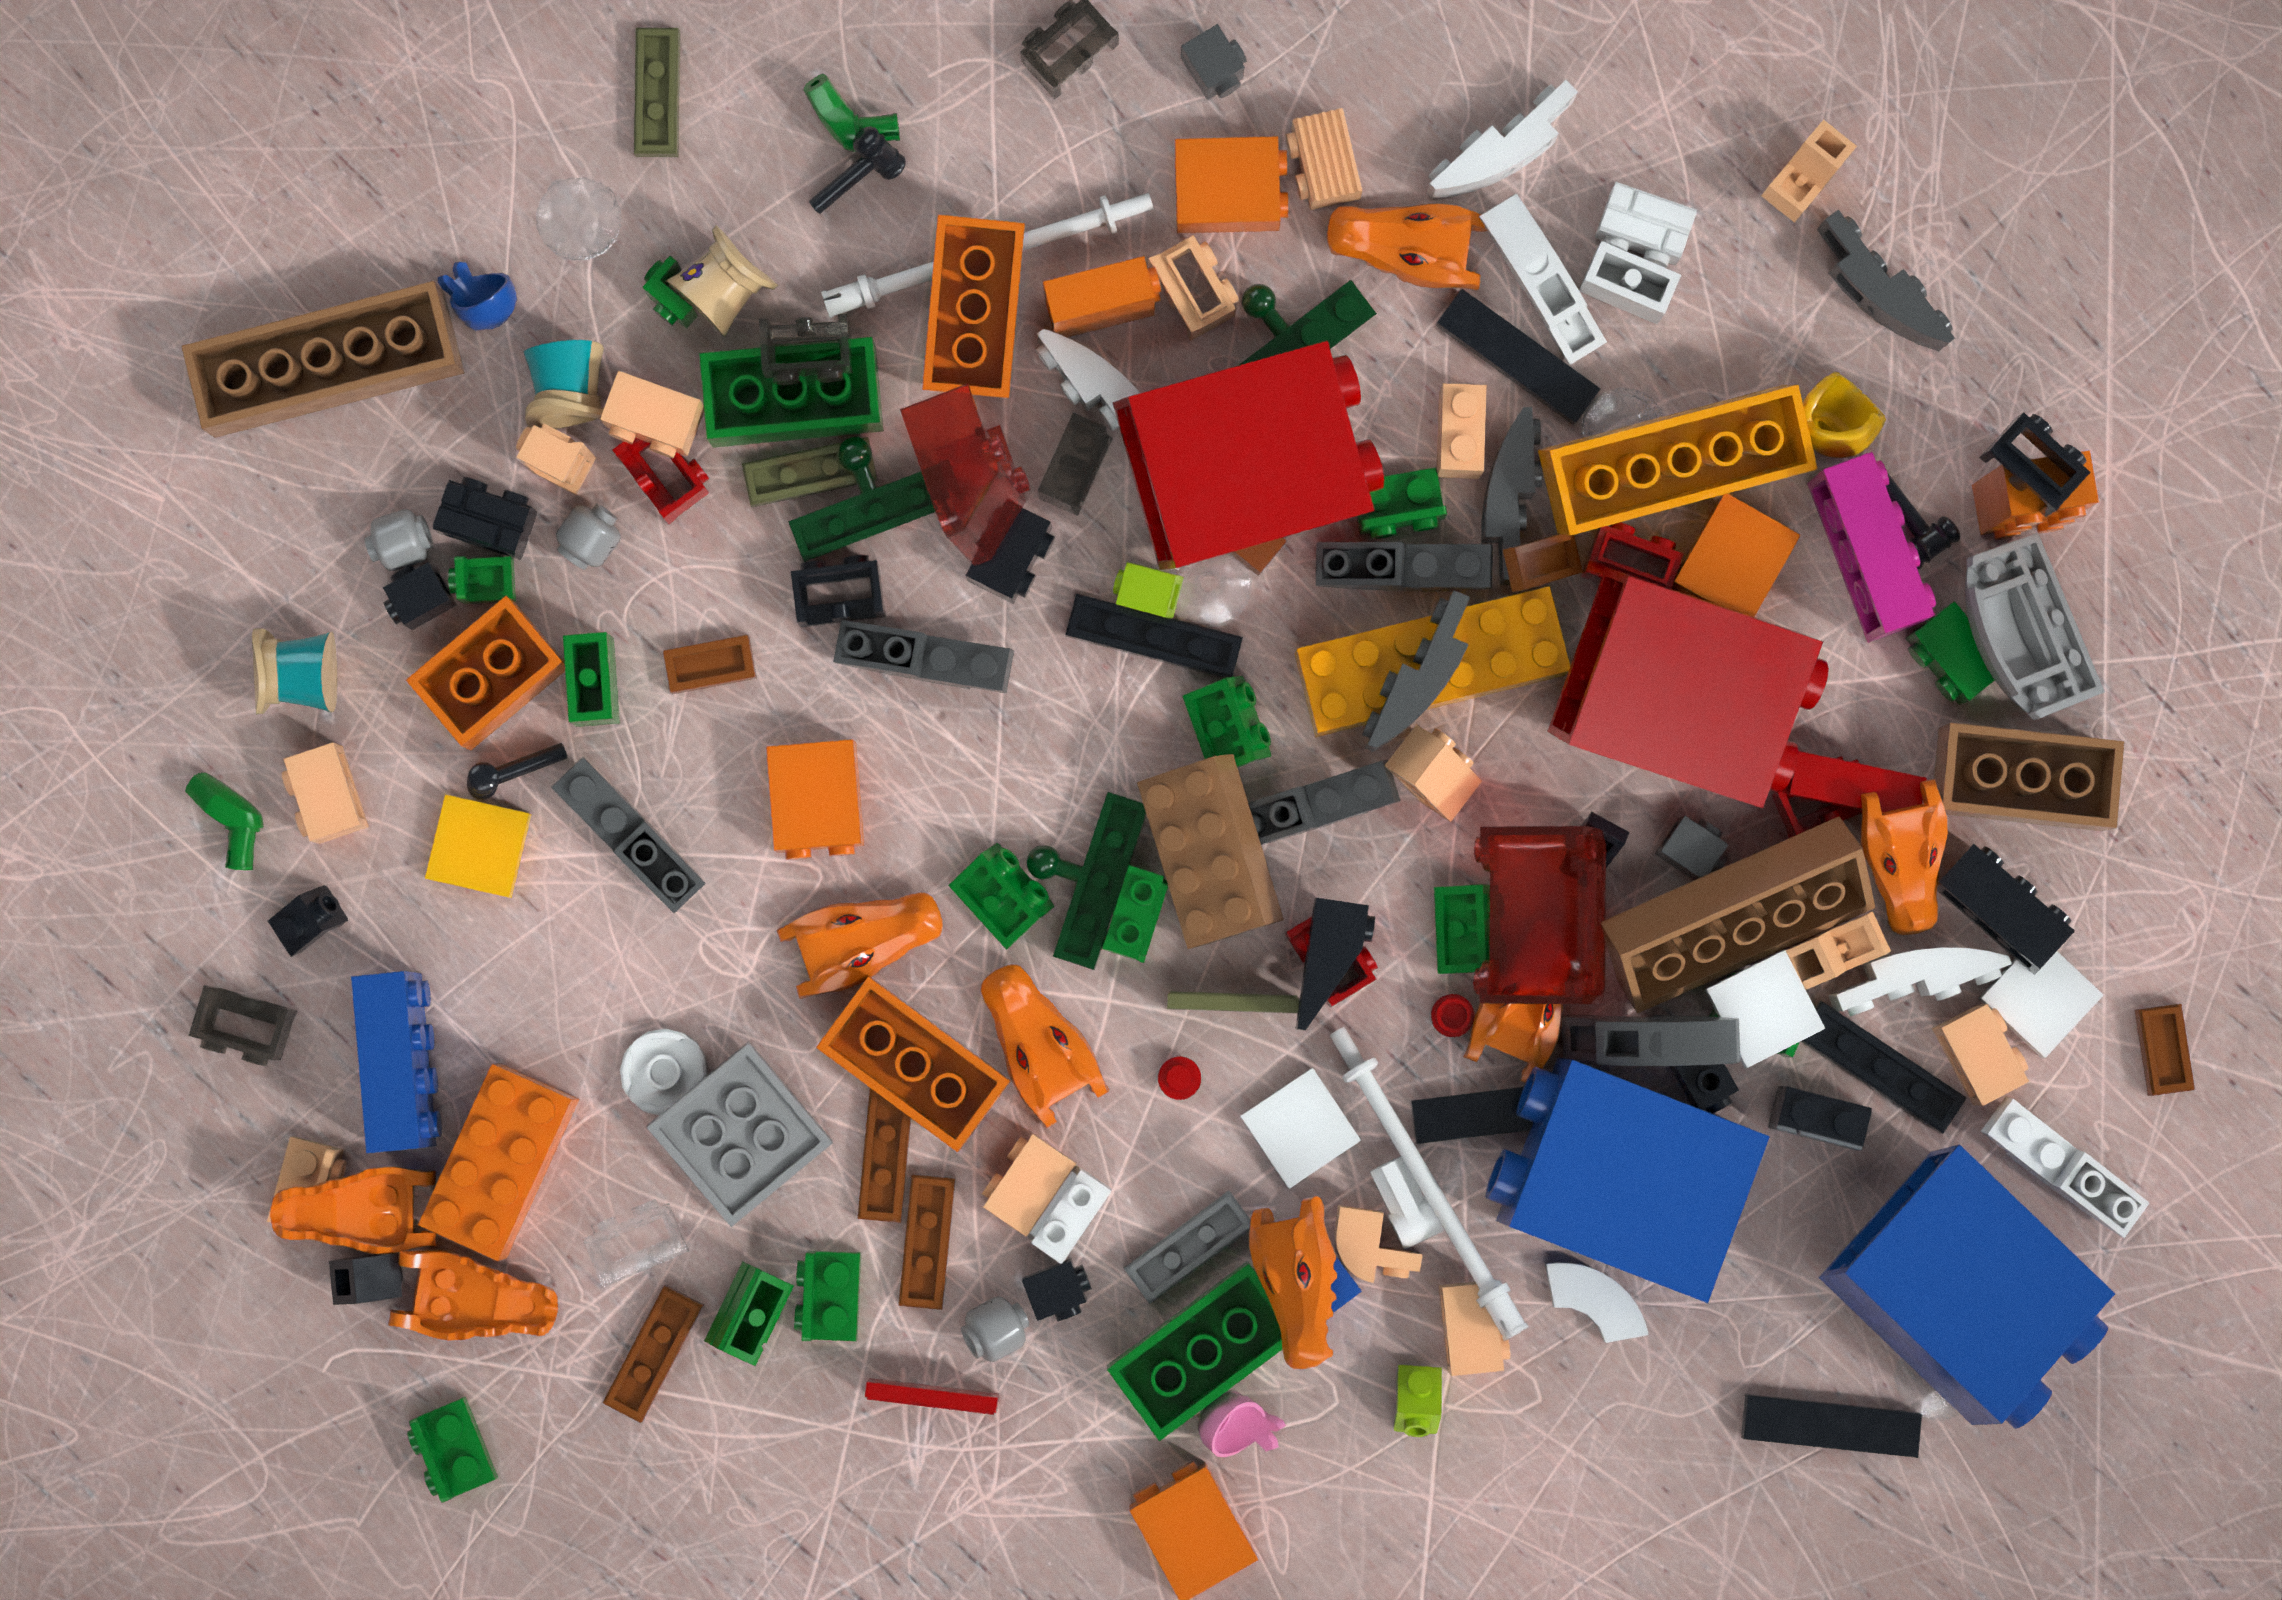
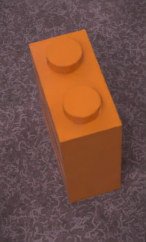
M1278 136L1175 139L1177 234L1279 231L1281 218H1288V192H1280L1279 176H1287V150H1279Z
M1144 256L1043 281L1044 297L1053 332L1067 338L1155 316V302L1161 301L1159 293L1161 292L1156 268H1147Z
M1724 494L1717 500L1680 565L1671 589L1755 617L1801 535L1730 494Z
M851 739L767 746L774 851L785 853L786 860L812 858L811 850L828 849L829 856L854 855V847L864 846L857 743Z
M1194 1461L1188 1462L1173 1471L1171 1475L1174 1480L1158 1488L1156 1482L1133 1494L1135 1502L1129 1505L1130 1513L1179 1600H1190L1258 1561L1255 1549L1208 1465L1204 1462L1197 1466Z

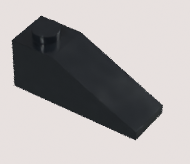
M1317 897L1314 899L1295 1026L1296 1030L1304 1031L1309 1027L1362 951L1364 941L1372 942L1375 916L1368 915L1369 905Z

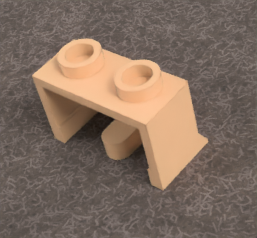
M1194 235L1149 258V268H1156L1158 278L1166 290V298L1171 307L1177 309L1187 327L1186 334L1190 341L1235 317L1236 308L1234 303L1239 301L1230 281L1227 278L1220 281L1212 267L1217 265L1218 262L1208 243L1205 241L1199 244ZM1191 252L1220 305L1202 314L1173 261Z
M543 424L541 428L535 425L532 428L527 426L520 435L516 445V450L519 451L516 458L526 468L577 495L596 459L584 443L575 442L571 437L546 424Z

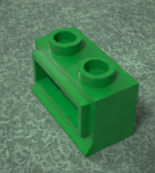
M1128 866L1102 948L1104 951L1142 963L1145 962L1168 889V883L1164 876Z

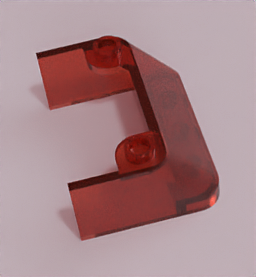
M964 384L902 408L900 411L940 525L946 537L976 566L993 558L1026 502L1025 492L1030 491L1031 487L1023 467H1015L1002 427L997 425L987 430L983 427L968 384Z

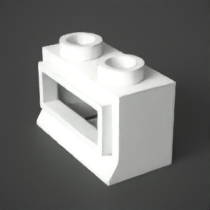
M1075 1165L1027 1237L1032 1241L1033 1245L1062 1264L1112 1189L1078 1165Z

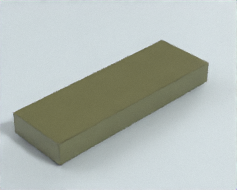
M636 28L634 154L636 157H679V28Z
M868 437L862 438V439H864L865 441H867L868 444L870 445V441H869V438H868ZM841 443L742 463L751 507L856 486L857 482L853 472L845 469L839 462L838 449ZM872 456L869 468L874 481H878Z
M1170 991L1167 994V1009L1297 1014L1299 1006L1297 995Z

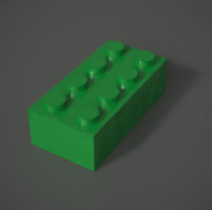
M873 337L699 353L706 435L713 448L884 431L877 352Z
M1248 1261L1243 1263L1107 1365V1371L1159 1441L1283 1350L1278 1321L1253 1267Z

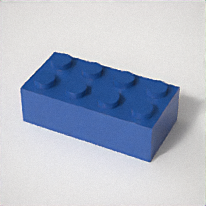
M408 971L351 976L366 1154L437 1146L436 1137H441L442 1120L440 1112L434 1111L432 1094L438 1093V1075L435 1067L430 1068L428 1050L434 1049L435 1040L433 1027L431 1024H426L425 1007H429L431 1003L428 981H422V973Z

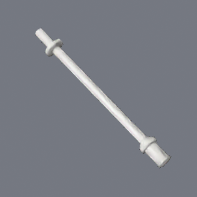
M1146 193L1109 205L1106 195L1101 196V208L1024 232L1022 251L1103 225L1107 226L1111 234L1116 233L1115 221L1154 209L1150 195ZM934 261L879 279L866 278L865 274L857 276L858 281L828 291H821L829 317L832 318L835 315L863 306H867V309L876 307L875 303L879 302L883 295L932 280Z
M1345 1027L1333 1032L1330 1037L1350 1069L1342 1077L1344 1082L1348 1083L1356 1080L1478 1285V1296L1480 1298L1476 1301L1480 1308L1485 1307L1504 1341L1527 1329L1529 1326L1524 1322L1508 1295V1292L1511 1291L1508 1284H1502L1501 1281L1495 1280L1371 1073L1377 1066L1378 1061L1376 1058L1364 1061Z

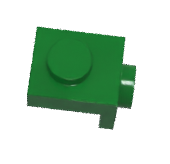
M669 256L664 262L661 260L657 261L648 270L644 277L646 283L642 288L647 296L656 303L653 311L671 326L678 321L687 329L698 315L690 304L668 287L669 283L666 280L682 270L679 263L672 256Z
M464 556L454 557L455 568H449L448 583L450 593L456 594L458 601L463 604L497 603L505 596L516 601L514 558L511 556L467 559Z

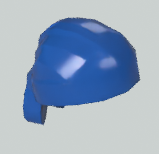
M455 262L453 266L455 280L448 275L438 277L440 287L451 296L450 304L458 318L467 327L475 331L500 327L514 311L517 295L509 275L490 273L472 277L466 262Z

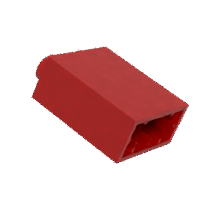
M1325 341L1112 402L1159 570L1179 568L1375 511L1370 492L1383 489V468L1376 447L1370 439L1359 442L1355 441L1347 408L1360 405L1361 391L1356 370L1347 355L1333 358L1329 343Z
M1605 567L1547 732L1568 745L1763 808L1769 791L1782 792L1791 781L1798 761V745L1795 742L1789 741L1788 738L1799 708L1811 710L1818 703L1824 692L1829 667L1826 660L1818 658L1823 641Z

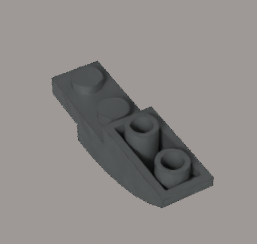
M1837 210L1817 228L1818 232L1840 260L1828 274L1842 291L1864 312L1897 335L1938 352L1955 339L1951 333L1953 328L1949 319L1942 311H1935L1925 298L1927 292L1921 281L1914 275L1909 276L1904 269L1892 278H1889L1886 274L1888 271L1886 263L1876 251L1870 252L1860 239L1862 232L1859 226L1851 217H1844L1840 210Z
M1523 407L1508 430L1494 460L1484 496L1481 519V543H1498L1500 585H1510L1503 549L1520 545V531H1525L1527 528L1526 505H1519V500L1531 499L1536 493L1535 487H1542L1543 474L1541 462H1534V445H1540L1541 425L1540 419H1533L1532 407Z
M1317 542L1316 586L1421 592H1452V589H1492L1493 546L1491 544Z
M1454 590L1448 600L1440 597L1430 622L1437 624L1431 641L1426 638L1422 639L1413 659V662L1420 665L1419 669L1416 670L1402 664L1398 673L1389 671L1379 694L1387 698L1380 714L1374 711L1371 712L1362 733L1363 736L1369 738L1365 749L1374 752L1396 738L1428 709L1445 688L1459 666L1469 645L1453 638L1470 599L1469 596Z
M841 620L833 662L936 684L1007 693L1014 650L929 636L922 632Z
M584 757L578 760L551 786L673 913L677 912L706 884L659 832Z
M1382 760L1248 803L1261 845L1341 822L1400 802L1393 774L1385 767L1388 760Z
M1574 1014L1562 1017L1563 1059L1596 1061L1597 1065L1691 1066L1740 1062L1739 1018L1674 1015L1625 1017Z

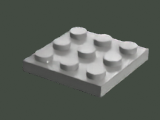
M749 1041L647 1125V1129L731 1227L833 1143L832 1139Z

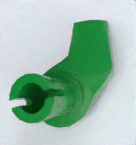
M825 74L816 76L804 86L803 91L818 118L830 135L845 150L855 151L853 141L856 134L869 126L875 127L885 137L886 141H900L897 113L859 118V115L854 114V111L846 104Z
M205 772L194 775L187 784L185 792L205 813L220 824L225 825V829L229 830L225 868L253 870L256 832H260V828L264 827L262 814L246 798L212 775Z

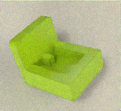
M1398 1364L1394 1431L1404 1432L1411 1437H1424L1429 1434H1436L1442 1413V1367Z

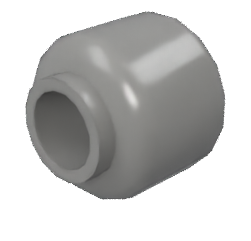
M597 503L593 509L582 505L576 506L556 532V538L560 544L557 549L558 552L583 570H586L588 566H602L621 540L619 530L613 525L617 517Z
M409 509L400 510L374 519L371 523V536L365 537V545L373 562L380 560L381 564L389 571H396L425 561L428 549L433 548L432 536L423 515L416 516Z
M997 1296L967 1312L965 1317L966 1325L961 1327V1332L966 1345L975 1358L978 1359L982 1356L989 1362H995L1024 1345L1026 1341L1024 1329L1029 1327V1321L1020 1304L1011 1305L1005 1298Z

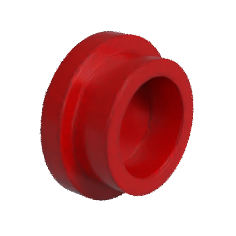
M1448 994L1440 997L1434 1003L1431 1010V1022L1434 1028L1446 1037L1464 1035L1470 1030L1474 1022L1475 1014L1471 1003L1465 997L1458 994Z
M1182 1056L1172 1057L1161 1066L1158 1073V1083L1163 1093L1175 1100H1184L1190 1098L1198 1091L1201 1084V1072L1197 1064L1191 1059Z

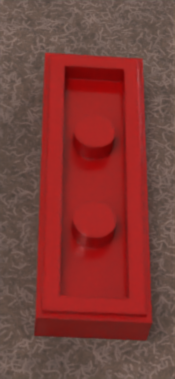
M1798 751V761L1795 772L1789 782L1787 795L1862 810L1861 794L1876 792L1881 811L1887 812L1922 804L1920 783L1926 781L1927 778Z
M875 1378L868 1379L865 1390L867 1400L994 1415L997 1412L999 1393Z

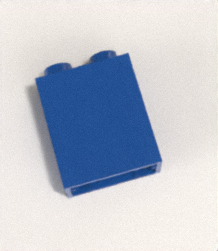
M1557 1058L1552 1073L1539 1067H1534L1524 1085L1516 1112L1517 1116L1532 1121V1128L1529 1131L1521 1155L1506 1149L1502 1150L1493 1167L1486 1188V1199L1502 1204L1496 1221L1708 1303L1770 1136L1571 1059Z
M1960 1144L1930 1152L1818 1277L1971 1425L2002 1424L2006 1420L2014 1429L2027 1424L2049 1401L2052 1390L2041 1379L2056 1361L2063 1356L2070 1364L2077 1363L2101 1342L2108 1331V1326L2097 1314L2115 1295L2094 1272Z

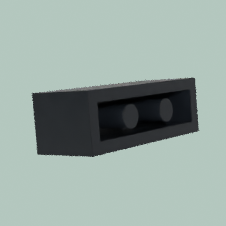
M1973 844L1938 882L1937 891L2035 975L2075 932L2069 926L2072 921L2057 906L2051 904L2047 907L2035 897L2038 891L2025 878L2020 875L2013 878L2002 868L2003 860L1994 851L1986 846L1980 849Z

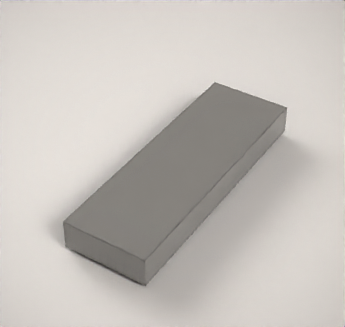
M1227 1191L1124 1267V1270L1150 1304L1250 1230L1251 1220L1231 1192Z

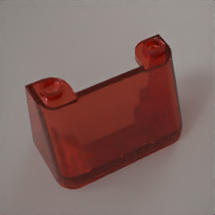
M1587 826L1480 827V837H1476L1474 843V856L1476 862L1482 863L1483 869L1486 872H1490V959L1484 960L1481 968H1476L1474 972L1473 985L1475 993L1479 995V1003L1600 1005L1605 994L1606 941L1600 922L1606 920V844L1603 831Z

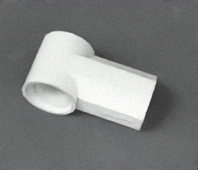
M1401 1156L1370 1171L1390 1213L1387 1215L1404 1250L1444 1231L1436 1214L1425 1196H1423Z

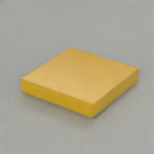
M445 794L425 879L512 898L532 814Z

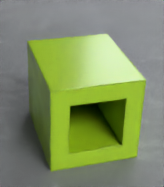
M1127 562L1125 570L1120 569L1115 578L1113 594L1118 595L1116 604L1166 618H1173L1184 576Z

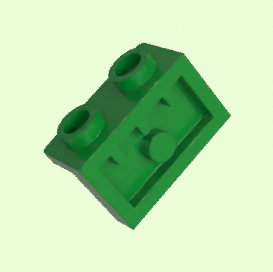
M1437 468L1384 476L1383 489L1370 492L1375 511L1356 517L1360 535L1370 533L1371 539L1395 536L1397 528L1413 526L1414 532L1438 528V521L1446 518L1447 509L1446 506H1443Z
M1243 676L1225 678L1182 695L1204 759L1233 754L1237 768L1251 762L1271 757L1269 748L1271 738L1266 726L1260 722L1257 715L1254 690L1245 681Z
M998 843L982 852L948 885L1006 950L1021 938L1040 918L1055 907L1049 899L1046 889L1024 872L1020 867L1019 860L1010 850L1003 848Z
M1480 884L1434 887L1438 974L1501 972L1502 963L1506 958V944L1503 937H1500V919L1504 915V901L1502 895L1498 893V886Z
M809 1250L805 1253V1260H798L796 1285L797 1287H804L803 1304H796L794 1329L795 1331H802V1341L858 1340L861 1252Z
M466 1397L409 1421L411 1430L407 1431L410 1445L416 1455L422 1454L428 1469L424 1471L426 1485L433 1496H439L441 1503L498 1478Z

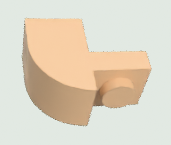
M1823 119L1761 196L1795 223L1857 146Z
M1873 911L1846 923L1836 925L1785 950L1805 990L1836 978L1849 969L1891 952Z
M1338 1205L1334 1229L1335 1249L1343 1265L1352 1274L1364 1281L1374 1283L1376 1266L1383 1267V1275L1399 1278H1409V1271L1420 1272L1421 1253L1379 1246L1383 1212Z

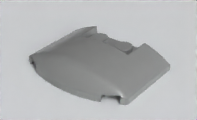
M2039 533L1967 558L1965 600L1973 638L1990 674L2003 692L2017 706L2028 713L2033 720H2037L2105 692Z

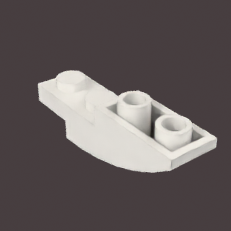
M1567 80L1557 88L1551 84L1533 101L1536 108L1529 115L1524 117L1519 113L1504 127L1502 132L1506 135L1505 137L1493 126L1489 127L1483 134L1479 130L1473 132L1459 147L1463 151L1461 155L1452 163L1448 159L1443 160L1429 174L1428 177L1432 182H1430L1426 194L1433 200L1473 192L1499 182L1537 159L1555 143L1559 133L1551 126V123L1574 102L1578 91Z
M1514 194L1480 215L1479 218L1521 289L1526 292L1567 364H1573L1607 343L1587 309L1588 305L1519 196Z
M1046 329L1038 332L1037 339L1040 346L1035 351L1049 371L1056 367L1065 381L1060 386L1074 406L1081 402L1086 411L1101 402L1103 407L1098 409L1101 416L1112 431L1118 428L1119 425L1112 402L1139 394L1140 392L1104 358L1087 347Z
M1940 947L1906 951L1883 956L1862 964L1868 980L1828 995L1834 1010H1848L1850 1016L1874 1008L1872 1000L1888 994L1891 1001L1915 992L1912 985L1916 983L1921 996L1935 995L1936 1000L1940 1001L1961 993L1959 984L1975 979L1977 985H1981L2000 978L2002 974L1999 969L2012 963L2007 955L1971 948Z
M2006 1096L1981 1130L1984 1135L2007 1152L2006 1155L2120 1237H2126L2149 1205L2146 1199L2086 1152L2075 1148L2013 1098Z

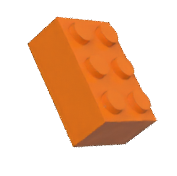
M2090 450L2081 451V453L2086 458V463L2083 466L2091 473L2071 493L2059 509L2047 517L2039 512L2045 503L2029 488L2023 491L2014 488L2009 482L2013 474L2002 464L1972 484L1980 535L1994 533L1995 540H2003L2021 536V532L2031 530L2032 527L2037 528V533L2054 532L2064 529L2063 525L2074 523L2075 519L2086 516V510L2099 503ZM2048 457L2030 459L2060 487L2070 478Z
M505 596L408 677L406 682L462 747L471 751L565 672V661L516 602Z

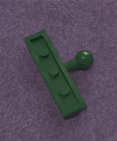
M1349 280L1296 322L1288 326L1275 309L1276 297L1272 289L1264 284H1254L1248 287L1242 296L1243 309L1249 316L1261 318L1275 338L1239 365L1328 341L1330 349H1332L1377 313L1353 281Z
M851 437L841 443L838 449V459L845 469L853 472L861 494L790 520L788 523L802 559L805 562L961 503L965 499L950 460L877 488L869 468L872 460L870 445L862 438Z
M1107 792L1083 866L1061 859L1057 850L1048 845H1039L1029 852L1026 864L1029 872L1034 877L1049 879L1056 875L1077 882L1053 957L1095 971L1125 875L1131 863L1147 815L1143 803Z

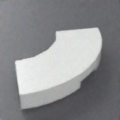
M1569 1262L1545 1263L1554 1308H1573L1585 1313L1598 1326L1605 1343L1649 1335L1645 1320L1636 1302L1615 1280L1598 1270L1581 1264Z

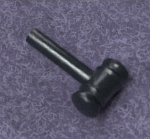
M865 127L856 134L853 141V147L855 151L860 153L861 158L810 199L809 203L818 214H821L873 169L887 180L899 176L906 165L905 157L899 153L898 149L893 148L875 127Z
M1888 474L1889 485H1886L1891 502L1897 501L1900 505L1905 525L1915 536L1910 541L1918 551L1920 566L1917 569H1921L1924 562L1930 563L1931 559L1946 548H1950L1951 543H1956L1960 540L1959 529L1951 519L1945 516L1940 517L1937 523H1931L1929 527Z
M561 742L497 767L486 762L477 763L468 773L467 789L476 799H489L495 794L499 784L568 759L567 753Z

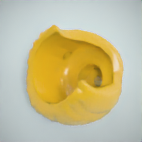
M1833 372L1819 381L1803 401L1813 449L1827 457L1848 458L1861 453L1875 440L1886 421L1885 415L1867 395L1863 394L1862 390L1839 372Z

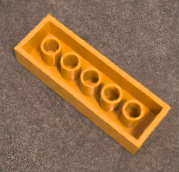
M1798 384L1768 388L1538 450L1557 533L1569 536L1818 469Z
M1550 586L1465 608L1453 638L1469 645L1447 685L1427 710L1568 674L1570 663ZM1432 615L1296 649L1294 655L1315 738L1364 726L1372 711L1380 714L1387 698L1379 694L1389 671L1398 673L1402 664L1416 670L1419 669L1420 665L1413 662V659L1422 639L1426 638L1431 641L1437 624L1430 622Z

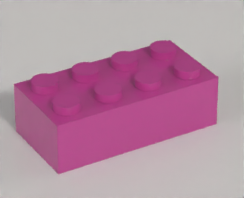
M1873 452L1823 469L1807 485L1867 643L1914 627L1933 617L1935 614L1932 608L1936 606L1935 596L1930 585L1927 582L1922 583L1917 567L1920 566L1919 554L1915 545L1911 541L1907 543L1901 528V526L1905 525L1904 515L1898 502H1891L1886 485H1889V477L1881 460L1876 461Z

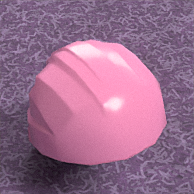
M1226 1391L1204 1408L1199 1419L1198 1430L1202 1443L1217 1457H1228L1239 1453L1255 1441L1266 1452L1278 1448V1440L1271 1431L1277 1432L1286 1425L1282 1419L1268 1414L1248 1396H1244L1237 1391Z

